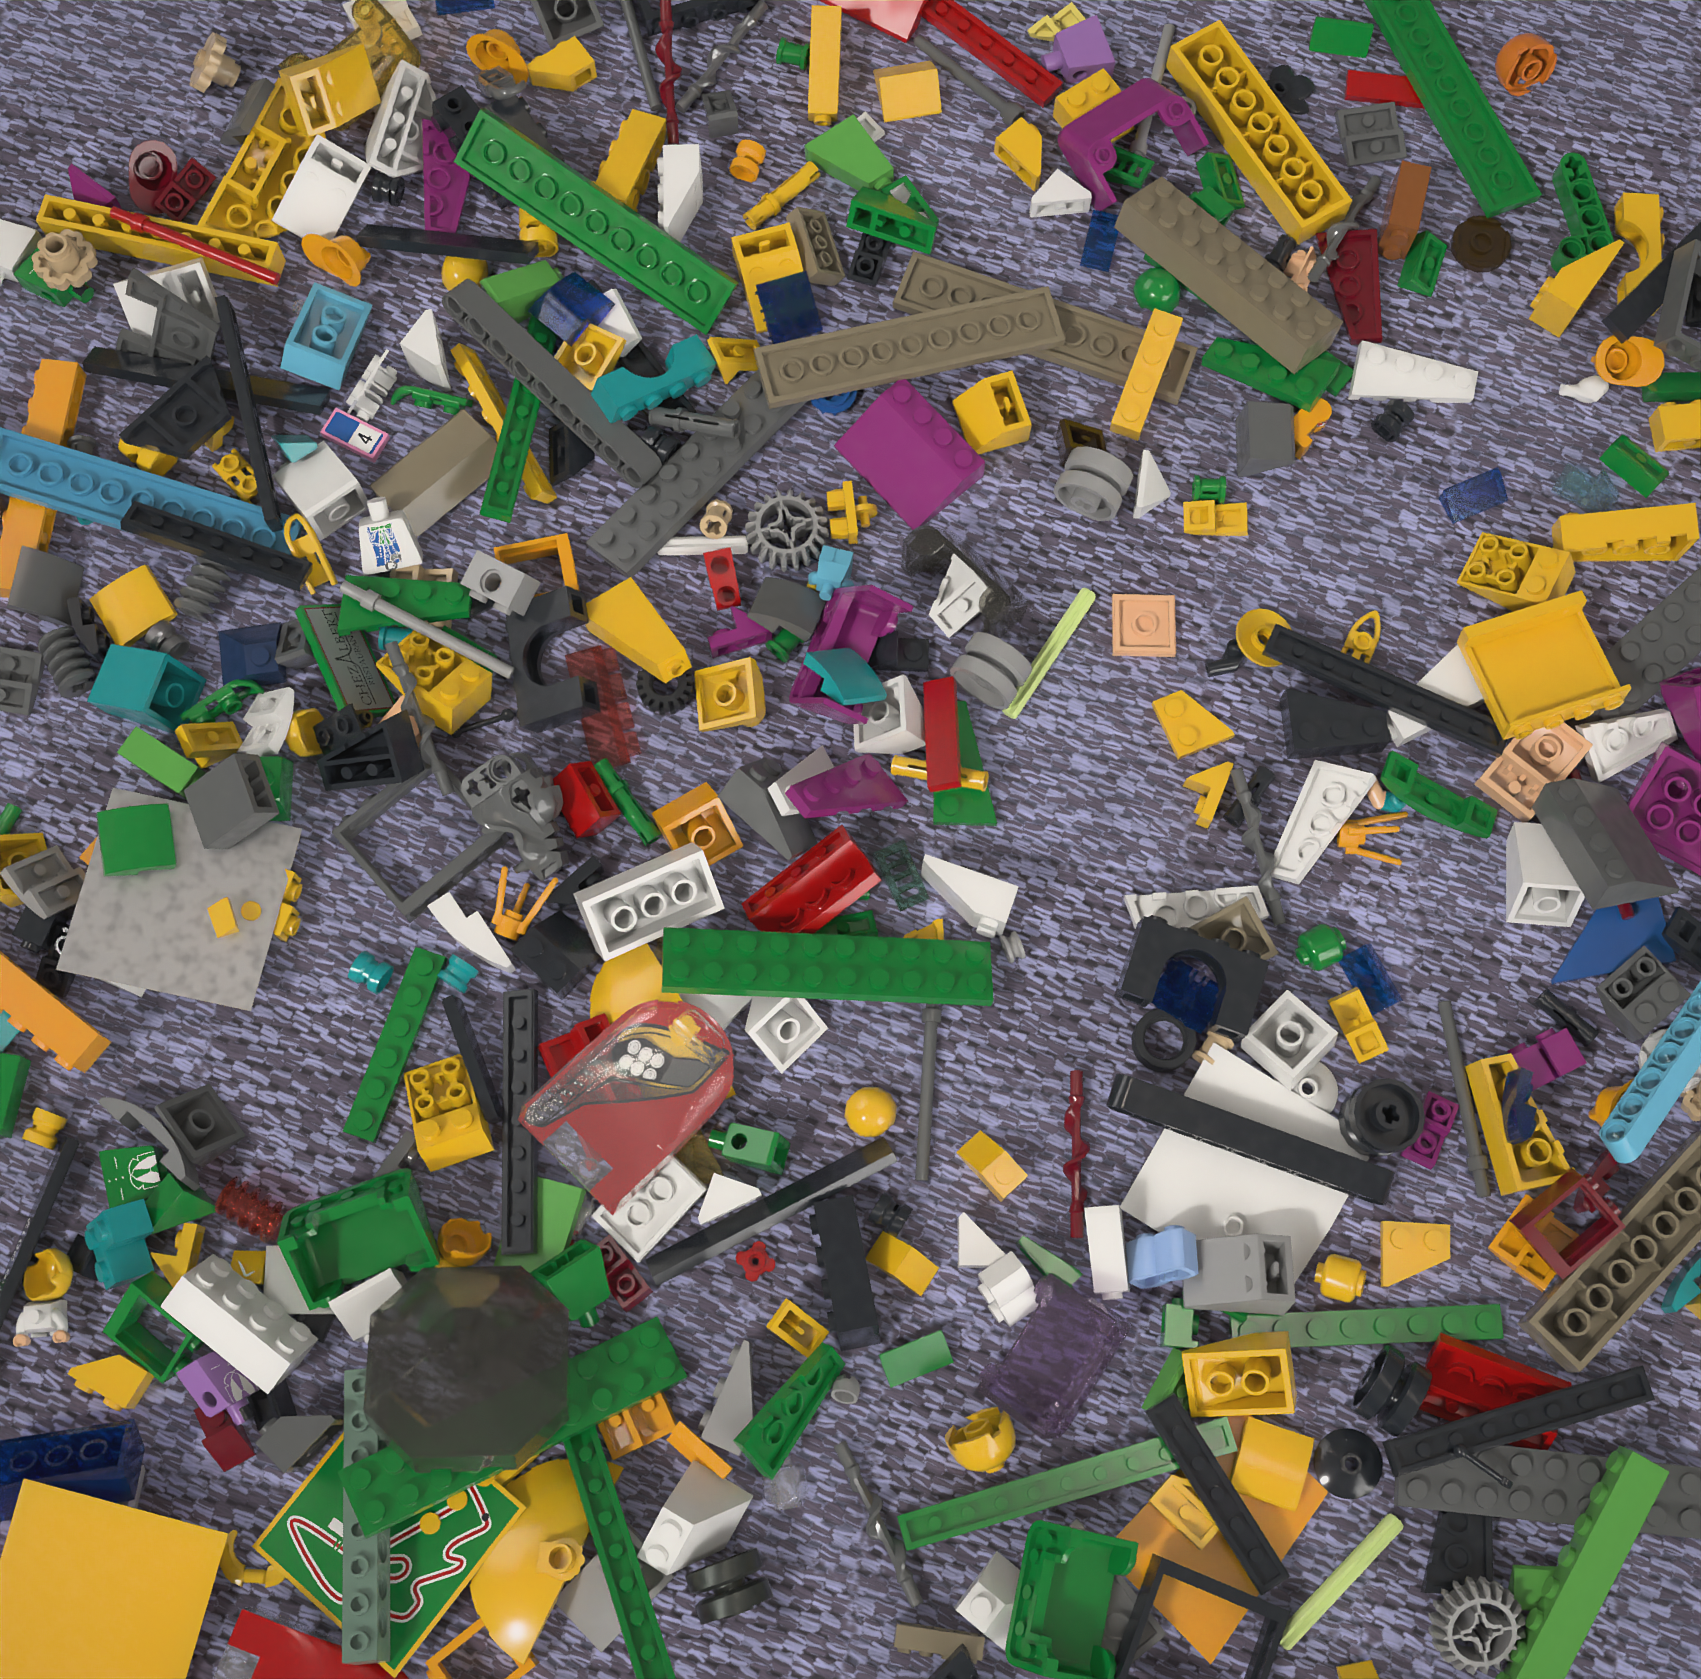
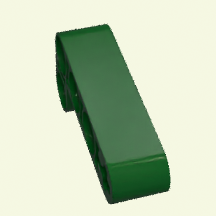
M1578 153L1565 154L1552 175V182L1571 236L1564 238L1559 243L1551 257V267L1557 273H1559L1561 268L1595 252L1594 249L1599 250L1614 242L1587 162Z

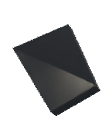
M563 422L549 428L550 485L556 486L575 476L595 459V452Z

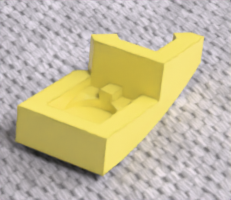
M1071 2L1053 17L1044 16L1027 31L1030 37L1054 41L1057 32L1085 20V17Z

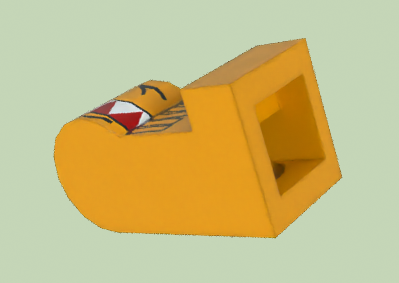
M1322 398L1318 400L1311 412L1301 409L1294 416L1295 457L1299 460L1308 451L1313 442L1310 436L1313 432L1321 431L1332 414L1330 404Z

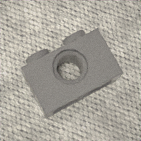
M477 550L460 584L471 589L469 596L485 604L488 598L495 601L493 608L510 616L511 612L514 611L524 616L541 582Z

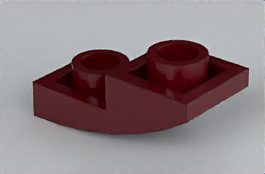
M191 157L174 181L172 180L155 201L154 205L174 221L182 222L218 177L194 157Z
M1608 1149L1596 1159L1587 1172L1600 1186L1597 1193L1603 1200H1605L1603 1196L1611 1189L1605 1181L1620 1169L1617 1165L1618 1162L1615 1161ZM1578 1189L1573 1209L1577 1213L1588 1210L1591 1213L1596 1211Z
M609 1234L596 1245L601 1249L609 1290L627 1313L652 1294L653 1291L614 1238Z

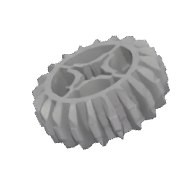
M777 489L775 492L776 498L772 499L766 494L764 496L765 504L756 501L754 504L755 511L749 512L748 520L750 522L745 524V530L749 533L746 535V540L748 544H752L750 547L751 553L753 555L759 554L758 560L761 564L769 559V568L774 569L777 563H780L783 572L787 570V564H793V569L797 572L800 561L809 567L811 564L810 557L814 559L820 557L818 549H822L823 545L826 546L824 539L829 537V530L825 528L828 526V518L822 516L824 514L822 506L815 507L816 500L813 497L805 501V493L803 491L797 497H794L793 490L791 489L788 490L787 496H782L781 492ZM789 511L799 513L802 517H794ZM778 513V519L768 524V527L763 528L765 522L771 516ZM783 520H785L786 526L790 527L791 540H789L788 534L784 533ZM808 532H812L804 544L796 547V541L799 538L806 536ZM780 543L783 546H785L786 549L777 548L771 544Z
M1480 1575L1475 1583L1471 1577L1466 1576L1465 1585L1462 1586L1453 1580L1454 1590L1448 1592V1590L1441 1588V1594L1444 1599L1442 1601L1433 1600V1606L1437 1611L1428 1613L1429 1620L1432 1625L1428 1626V1630L1433 1638V1646L1437 1651H1440V1655L1445 1662H1451L1453 1667L1459 1671L1465 1668L1468 1673L1474 1675L1477 1668H1479L1482 1673L1487 1675L1491 1665L1501 1671L1500 1661L1505 1658L1507 1661L1513 1662L1510 1659L1509 1653L1511 1650H1517L1516 1640L1526 1638L1525 1631L1522 1629L1526 1622L1525 1617L1520 1613L1522 1611L1521 1605L1517 1600H1514V1595L1509 1589L1503 1588L1495 1580L1489 1583L1485 1577ZM1486 1603L1497 1606L1500 1611L1483 1610L1480 1604ZM1461 1638L1462 1641H1471L1473 1647L1459 1645L1453 1639Z

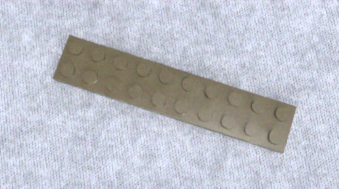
M913 251L893 300V308L914 315L1027 290ZM1053 299L1065 337L1064 346L1027 354L1125 387L1146 330ZM1179 341L1175 342L1154 398L1175 405L1178 404L1196 356L1197 347Z
M1049 286L758 347L754 348V357L768 407L772 409L893 383L902 379L907 380L1064 346L1065 337Z

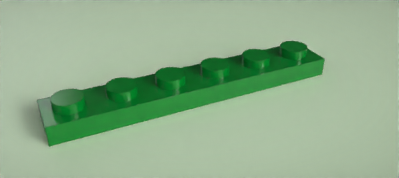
M415 947L343 1128L344 1133L376 1143L440 980L437 975L440 970L444 969L447 962L445 956Z

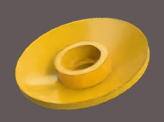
M1250 610L1240 618L1236 626V640L1243 654L1252 662L1264 667H1276L1283 664L1262 655L1275 624L1292 630L1283 617L1271 610Z

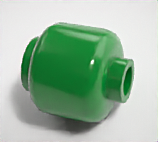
M1322 923L1298 936V948L1295 949V955L1302 966L1308 965L1312 970L1319 972L1343 959L1346 943L1341 932L1336 927H1330Z

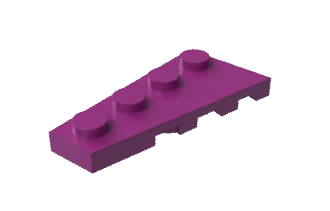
M422 118L425 230L457 233L471 175L454 163L457 155L452 151L444 132H438L431 120Z
M870 753L791 785L785 792L786 796L804 818L834 816L839 811H848L849 814H853L871 808L872 811H882L887 806L899 809L908 802L907 798L882 769L880 763Z

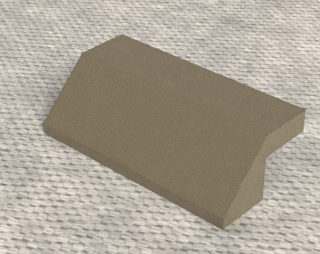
M462 409L372 482L369 487L377 497L386 498L389 511L403 510L417 538L489 479L497 443L465 409Z

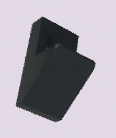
M894 630L890 634L887 633L885 636L877 638L867 664L873 670L928 672L929 639L898 638V630Z
M594 856L589 858L551 892L546 900L547 905L552 910L580 911L573 894L602 881L603 877L601 875L605 872L602 864Z

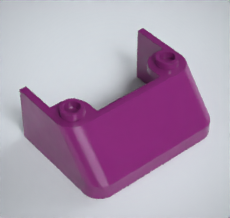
M1143 78L1067 124L1058 134V145L1081 186L1091 192V204L1097 213L1117 201L1103 176V173L1114 166L1117 159L1115 148L1110 140L1155 112L1158 113L1162 122L1171 127L1187 156L1209 144L1187 102L1154 79Z
M872 584L837 588L834 590L831 600L826 603L807 652L851 648L868 663L877 638L883 637L887 633H892L898 624V613L912 612L914 606ZM802 662L789 695L790 703L845 724H867L869 718L861 715L863 710L862 703L846 706L840 705L821 691L824 678Z

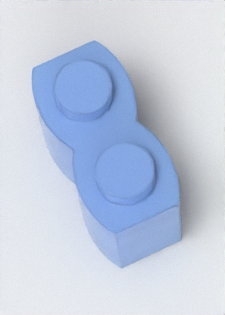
M1170 1225L1156 1235L1151 1233L1139 1234L1136 1236V1239L1126 1243L1128 1283L1141 1289L1162 1286L1170 1281L1188 1279L1199 1274L1196 1235L1185 1230L1183 1226Z

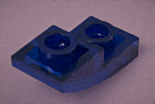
M1523 1067L1507 1073L1503 1091L1502 1116L1507 1142L1513 1145L1528 1140L1536 1128L1534 1116L1537 1108L1525 1104L1533 1091L1531 1080L1534 1072Z

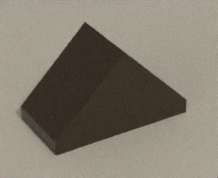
M1068 419L1059 421L1056 443L1062 466H1065L1071 450L1076 447L1088 446L1107 452L1101 429Z

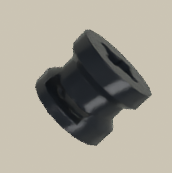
M378 172L372 184L373 201L379 203L387 201L391 206L398 207L405 191L404 178H390L385 173Z

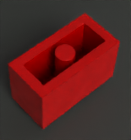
M591 761L570 763L553 778L554 785H560L563 795L561 811L577 838L594 836L601 833L621 815Z

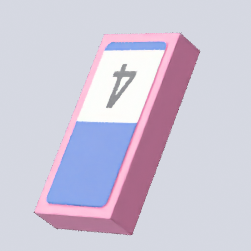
M335 408L320 431L322 437L373 463L376 462L390 439L388 433L338 408Z

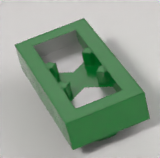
M906 175L881 189L882 193L893 196L939 225V219Z

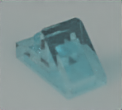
M1569 463L1564 467L1551 489L1553 493L1589 513L1612 511L1620 497L1605 470L1602 469L1594 478Z

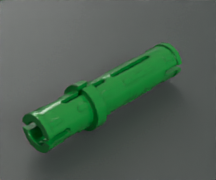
M608 758L597 762L594 765L596 771L615 804L636 831L645 847L660 839L662 833L628 788L629 783L625 779L622 780Z

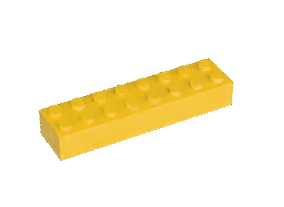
M1221 20L1170 46L1166 68L1186 96L1195 102L1199 114L1289 238L1291 236L1299 245L1315 236L1316 233H1321L1333 224L1345 219L1352 199Z

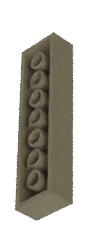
M1161 176L1124 201L1114 228L1293 374L1330 348L1343 321L1164 177Z
M1701 1131L1691 1134L1623 1207L1622 1213L1618 1218L1626 1227L1566 1278L1561 1279L1559 1277L1517 1323L1567 1373L1581 1372L1701 1240Z

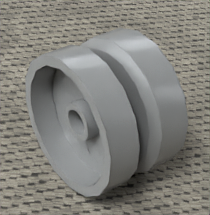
M1088 446L1074 448L1071 450L1065 463V471L1060 474L1054 486L1053 492L1057 500L1066 508L1097 521H1110L1114 519L1122 503L1121 497L1126 495L1133 479L1130 468L1123 461L1103 450Z
M974 633L965 647L967 655H961L957 658L950 669V675L954 676L956 683L964 691L983 703L1001 710L1008 709L1017 695L1015 687L1024 685L1032 672V667L1018 650L1002 639L988 633Z

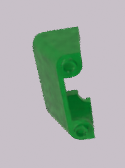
M408 1168L395 1170L290 1209L283 1216L277 1244L309 1311L319 1307H330L328 1302L339 1297L343 1293L345 1285L384 1272L389 1268L406 1264L409 1271L422 1274L432 1270L440 1263V1254L416 1180L411 1169Z
M1036 1520L1032 1523L1026 1538L1006 1640L1005 1653L1008 1662L1015 1667L1054 1679H1114L1117 1669L1115 1657L1108 1648L1101 1647L1114 1575L1126 1576L1131 1572L1136 1564L1139 1543L1043 1520Z

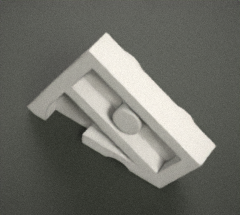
M959 551L952 555L951 564L945 578L942 580L939 594L929 613V616L948 638H952L998 597Z

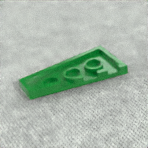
M1220 337L1214 340L1202 357V366L1307 412H1311L1338 373L1340 366L1338 362L1315 358L1293 374L1260 346Z
M346 575L345 578L346 581L365 591L370 589L380 594L381 599L423 621L427 620L428 623L470 617L472 597L469 596L471 589L457 582ZM343 594L337 628L339 636L351 635V631L366 630V632L380 631L379 627L398 625L399 628L407 627L376 610L371 612L360 606L361 602Z
M957 701L960 764L963 768L984 771L966 701ZM988 785L985 791L958 787L957 789L952 788L933 792V825L997 826V819Z
M822 1342L733 1440L763 1476L771 1480L777 1474L845 1366V1362L832 1346Z

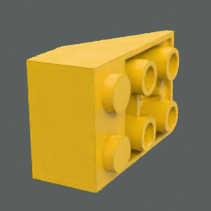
M363 43L279 70L297 130L308 137L337 128L381 103Z
M790 222L731 237L733 258L757 334L815 319Z
M1482 532L1456 583L1514 612L1564 596L1576 571L1571 553L1568 551Z
M415 630L398 643L404 661L408 664L409 672L417 679L414 693L421 712L433 718L436 726L448 734L452 735L491 700L493 673ZM386 653L376 662V666L405 697L399 677L392 670V663L388 653Z
M461 1053L403 1073L417 1150L430 1172L494 1151L489 1124L483 1116Z

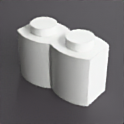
M1012 1251L978 1274L982 1282L978 1289L989 1304L988 1308L999 1323L1004 1320L1011 1327L1043 1305L1042 1299L1035 1289L1027 1270Z

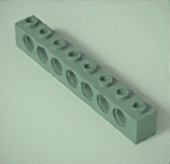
M379 1367L344 1370L343 1468L390 1446V1373ZM343 1487L342 1663L360 1665L390 1662V1528L366 1539Z

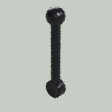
M504 709L501 715L460 727L451 736L459 738L462 733L496 722H510L514 718V713L510 709Z
M1464 1444L1455 1445L1454 1454L1457 1457L1466 1458L1497 1480L1500 1485L1511 1489L1513 1485L1511 1480L1500 1475L1469 1453Z

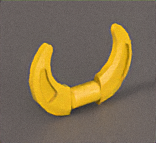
M237 1530L230 1531L220 1560V1568L231 1583L243 1587L244 1583L265 1584V1588L279 1585L286 1579L272 1565L268 1566L267 1570L247 1569L246 1565L240 1562L234 1552V1542L238 1532Z

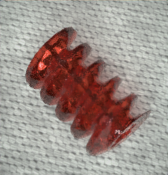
M235 1176L218 1196L215 1204L216 1213L219 1215L226 1214V1218L230 1222L237 1221V1225L241 1229L248 1228V1232L252 1236L260 1234V1240L263 1243L275 1241L279 1235L283 1216L290 1209L284 1214L280 1213L283 1202L279 1201L273 1207L269 1206L272 1195L268 1194L262 1200H259L261 1188L257 1187L251 1193H248L250 1182L246 1180L240 1186H237L238 1177Z

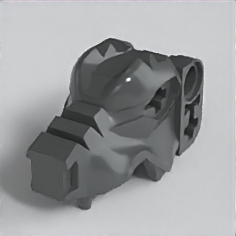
M514 752L509 755H496L463 779L461 791L471 808H473L472 816L478 824L483 826L481 832L483 834L497 831L513 833L514 842L518 846L523 861L513 867L516 873L531 870L543 881L569 864L567 850L559 849L564 845L563 837L555 836L560 831V828L554 820L561 812L563 806V795L560 785H554L552 775L547 776L543 772L542 767L538 768L534 760L527 753ZM516 757H519L524 760L526 764V770H524L519 761L515 759ZM505 773L507 778H502L500 776H502ZM473 779L478 782L480 793L473 794L470 789L474 786Z

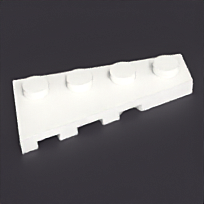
M1362 340L1357 350L1348 400H1359L1360 397L1373 398L1375 401H1386L1387 398L1403 399L1405 402H1415L1417 399H1423L1435 403H1470L1474 398L1478 371Z
M1315 760L1275 850V864L1271 871V877L1300 884L1377 780L1375 775Z
M1258 885L1216 888V890L1208 891L1188 890L1181 893L1166 894V892L1152 893V895L1137 896V894L1124 896V901L1135 929L1137 923L1144 916L1149 917L1151 915L1164 918L1168 921V925L1179 929L1180 927L1189 928L1245 896L1250 900L1260 920L1266 919L1269 916Z

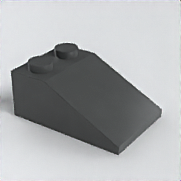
M764 757L739 767L717 797L789 861L809 851L818 842L807 818H804L801 813L781 816L767 788L785 774L778 763Z

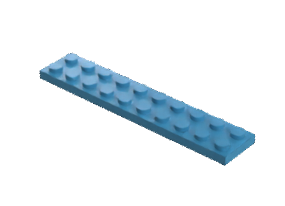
M0 427L1 494L121 530L120 522L132 503L137 501L292 556L284 537V527L283 530L272 532L264 520L262 507ZM281 513L283 526H285L286 520L290 515ZM298 519L291 525L290 535L292 541L300 537L303 525Z

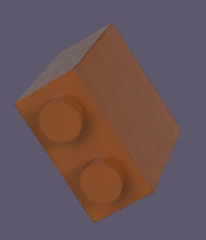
M1402 160L1388 191L1378 236V254L1383 255L1384 258L1388 260L1405 259L1419 230L1432 167Z

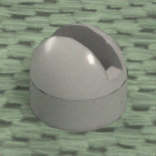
M843 1374L835 1380L831 1396L840 1403L854 1404L858 1400L860 1384L855 1376H851L848 1379L846 1374Z

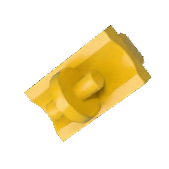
M843 481V489L826 492L828 512L845 510V517L829 519L831 539H848L849 544H857V520L861 521V527H869L870 518L875 517L878 514L876 505L868 503L867 496H859L858 505H855L852 481Z

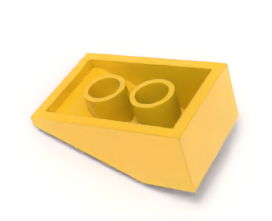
M1619 239L1561 268L1555 278L1548 276L1538 291L1539 293L1530 304L1534 311L1529 319L1560 338L1625 242Z
M1288 1331L1251 1333L1182 1351L1191 1417L1295 1413L1297 1391Z

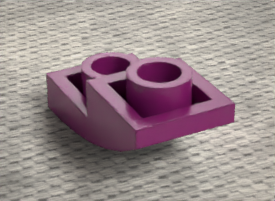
M1428 1091L1422 1101L1425 1114L1423 1132L1414 1144L1401 1151L1400 1156L1431 1170L1437 1162L1445 1137L1450 1133L1459 1105Z

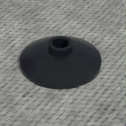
M1337 1429L1327 1434L1319 1442L1314 1454V1470L1320 1484L1329 1493L1343 1499H1357L1369 1494L1378 1484L1382 1474V1458L1378 1447L1366 1434L1355 1429ZM1348 1457H1352L1356 1461V1467L1352 1471L1345 1467V1461Z

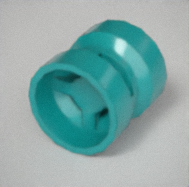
M362 951L351 965L348 978L357 984H366L369 991L378 995L392 977L394 967L385 961L378 963L374 955L367 951Z

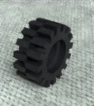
M643 668L642 671L638 670V680H636L638 694L645 707L648 706L650 711L654 713L659 711L660 715L670 712L672 715L679 708L682 711L686 708L685 704L687 702L690 703L692 700L694 680L690 669L675 678L678 686L670 695L658 694L653 688L657 678Z

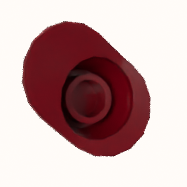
M146 140L136 145L130 154L128 167L130 196L135 205L142 211L150 214H161L164 212L155 206L154 203L169 183L177 177V160L172 149L164 142Z

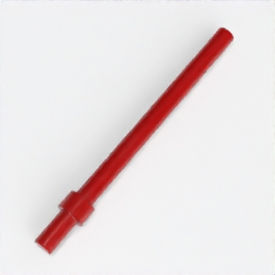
M113 206L110 210L111 218L130 225V228L141 234L147 232L271 284L277 285L280 281V274L152 222L150 217L139 212L133 214L116 206Z

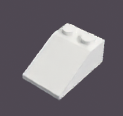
M925 854L921 876L971 926L977 928L976 932L989 938H994L995 934L1002 936L1019 886Z

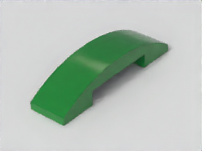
M1393 750L1388 753L1380 780L1397 798L1412 809L1442 825L1485 839L1490 837L1498 812L1497 809L1472 795L1463 799L1417 773L1418 764Z

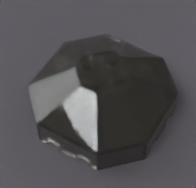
M521 1265L422 1268L370 1315L363 1408L369 1427L416 1473H430L431 1469L451 1468L452 1472L482 1471V1467H502L503 1470H518L569 1420L571 1339L569 1310Z

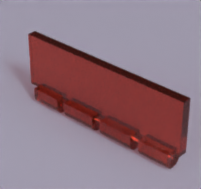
M599 645L565 655L570 678L579 675L597 682L601 712L581 719L592 764L595 765L604 758H608L613 767L631 763L630 757L640 755L642 752L636 731L623 732L624 730L634 728L635 725L629 703L616 704L617 701L627 699L622 674L609 675L610 672L620 670L615 649L612 647L602 649V646Z

